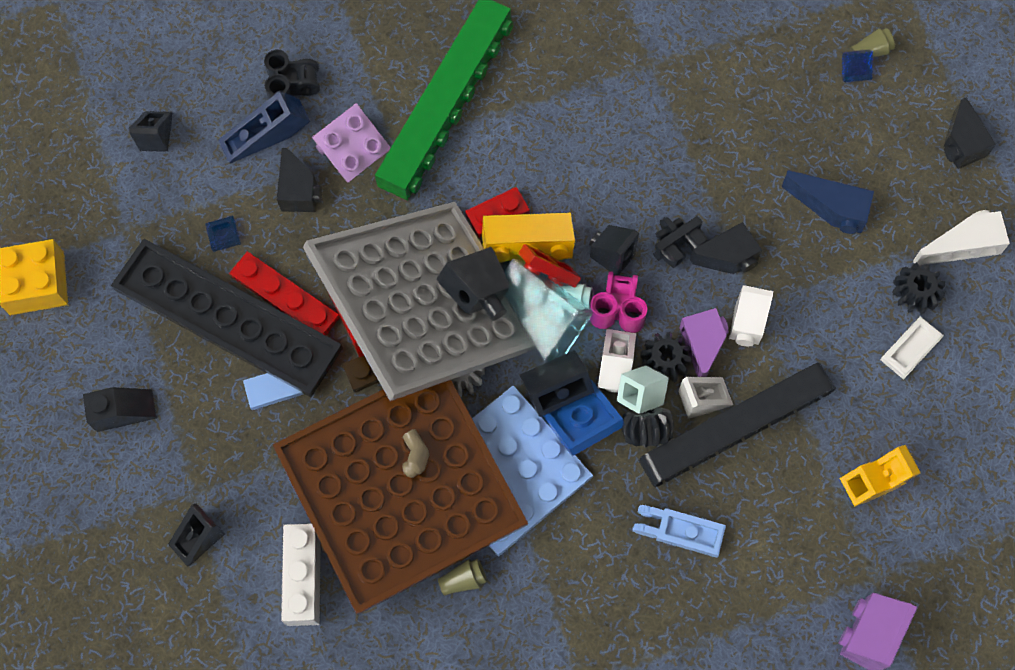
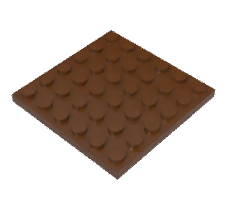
M451 380L392 401L389 400L384 389L273 444L357 615L528 525L523 512ZM416 429L428 448L429 458L426 468L421 474H417L415 477H408L403 472L402 466L408 460L410 449L402 437L407 432Z

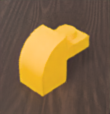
M903 445L876 461L857 467L841 477L840 480L853 505L858 506L905 485L908 480L921 472L906 445Z

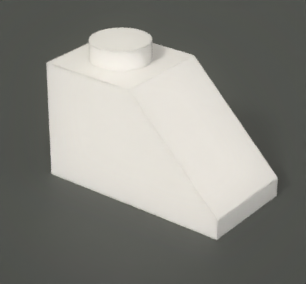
M743 285L735 305L729 339L736 340V343L741 346L759 345L764 333L773 291Z
M606 330L598 382L599 388H605L609 392H618L621 374L632 370L636 333Z

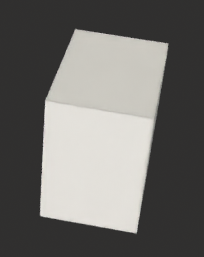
M686 377L682 379L678 392L688 419L733 405L723 377Z

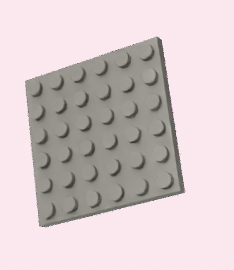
M456 202L307 240L303 246L304 251L390 401L536 350L542 344L541 339L510 289L501 300L507 312L501 318L491 321L484 309L472 314L465 313L438 283L437 277L447 262L483 250L482 244Z

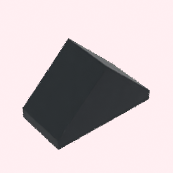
M144 111L129 127V133L140 151L168 152L172 112Z
M195 503L191 505L168 545L188 567L222 538L225 533L206 511Z

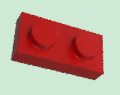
M515 187L466 210L465 214L477 237L480 238L482 237L483 216L530 214V209L518 188Z
M524 244L518 253L526 262L524 265L526 269L536 275H540L541 272L547 274V277L557 285L563 286L566 283L575 288L581 279L570 265L527 244Z

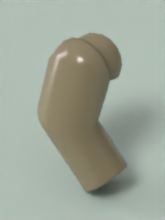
M413 429L402 437L410 449L408 460L402 466L403 472L408 477H415L417 474H421L425 470L429 458L428 448L417 430Z

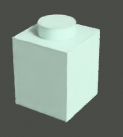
M646 365L621 374L617 402L638 414L664 405L669 378Z

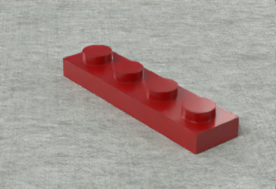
M248 251L229 272L233 279L270 305L325 336L340 318L338 313Z

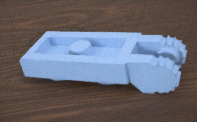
M639 505V514L648 518L661 519L659 529L646 524L635 523L633 532L716 558L719 556L725 525L667 508L662 510Z

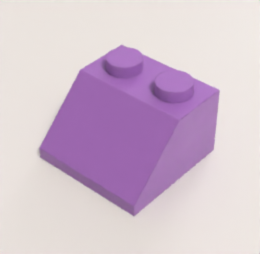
M875 593L866 597L865 600L860 598L852 613L857 618L852 628L846 627L839 640V644L843 646L840 655L868 670H884L889 668L917 607L910 603Z

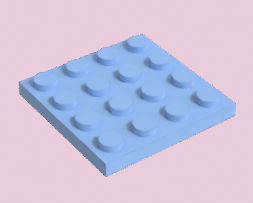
M514 386L510 387L472 418L528 522V525L489 546L498 557L593 478V475L575 455H570L551 427L542 417L538 416L536 410Z

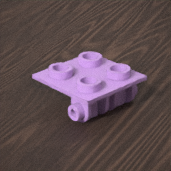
M357 103L312 137L317 144V150L322 155L325 154L347 183L391 148Z

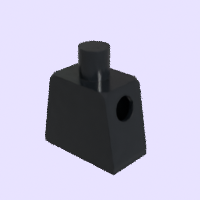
M492 247L445 264L437 277V281L465 313L472 314L484 309L491 321H495L505 315L507 310L501 303V300L509 291L510 283Z

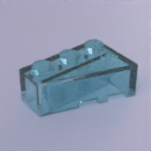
M512 259L504 272L510 283V289L505 295L506 299L545 361H551L566 354L593 315V312L560 285L552 282L545 273L541 272L540 275H536L525 268V261Z

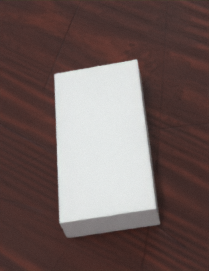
M920 316L880 360L904 380L944 335Z

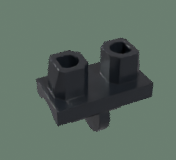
M698 215L685 224L681 218H677L673 222L668 217L660 220L662 229L656 233V237L660 241L655 244L656 252L653 253L658 261L663 258L666 263L675 268L686 258L680 246L687 243L693 250L708 241L701 230L703 221Z

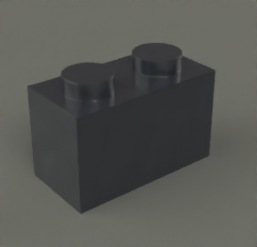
M575 350L520 374L526 393L539 417L595 392L588 371Z

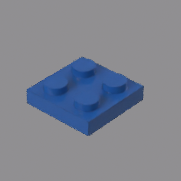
M592 380L594 393L542 416L571 456L578 454L623 428V418Z

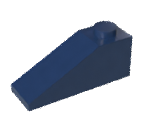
M279 91L222 136L219 142L228 162L233 163L292 137L310 123V120L300 99Z
M787 170L782 183V187L831 226L839 228L840 231L847 234L861 233L868 220L874 191Z

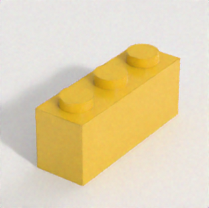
M571 213L483 216V249L492 247L499 263L523 261L518 253L524 244L558 260L572 259L575 237Z

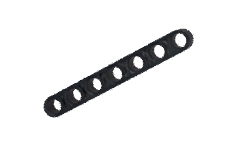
M815 363L677 436L666 444H662L639 458L638 461L653 487H659L663 484V480L668 482L690 470L689 466L694 468L715 457L717 451L720 454L741 443L742 438L746 440L769 428L768 424L772 426L795 414L794 410L798 412L821 400L820 396L824 398L836 390V387L822 365Z

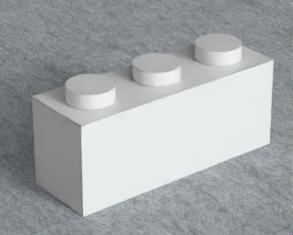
M312 524L283 525L282 622L287 626L320 625V540Z

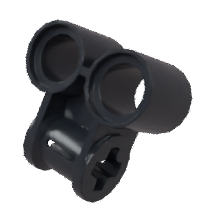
M279 49L271 50L264 57V65L269 76L264 85L268 99L280 90H284V93L293 97L297 95L311 96L320 91V85L317 82V72L319 71L317 61L312 59L290 61L286 52Z

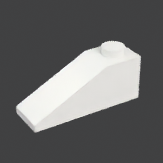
M988 210L975 212L922 248L913 262H917L919 265L1002 254L1010 243L1001 211L990 213Z

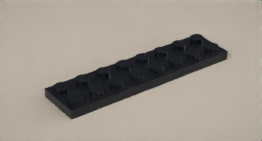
M146 239L141 241L111 284V287L120 294L311 398L343 349L342 344Z

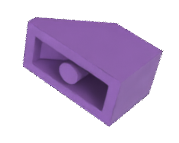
M716 308L684 317L680 323L679 328L685 345L690 346L691 349L689 355L692 358V364L697 377H707L725 341L726 334H728L727 322L723 316H719Z

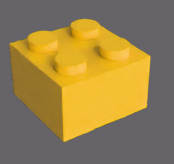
M53 239L0 248V306L9 315L68 305L64 252Z

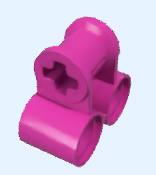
M609 271L606 292L596 294L590 303L589 319L593 326L599 329H607L614 324L615 320H619V325L625 332L636 333L644 327L647 304L643 299L636 297L638 275L626 277L614 275L613 272ZM606 308L610 312L602 314L599 313L597 309ZM635 312L639 317L632 318L626 313Z

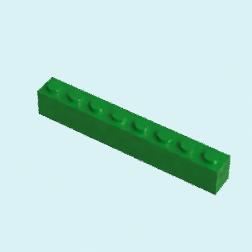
M478 0L377 170L375 178L379 188L407 201L412 193L416 194L419 191L423 180L421 178L425 170L429 171L433 167L437 149L445 146L449 137L448 130L452 124L456 125L462 115V106L465 101H471L475 93L474 86L478 79L483 80L487 73V63L491 57L495 58L498 55L501 47L500 41L503 36L507 37L513 27L511 8L492 0Z

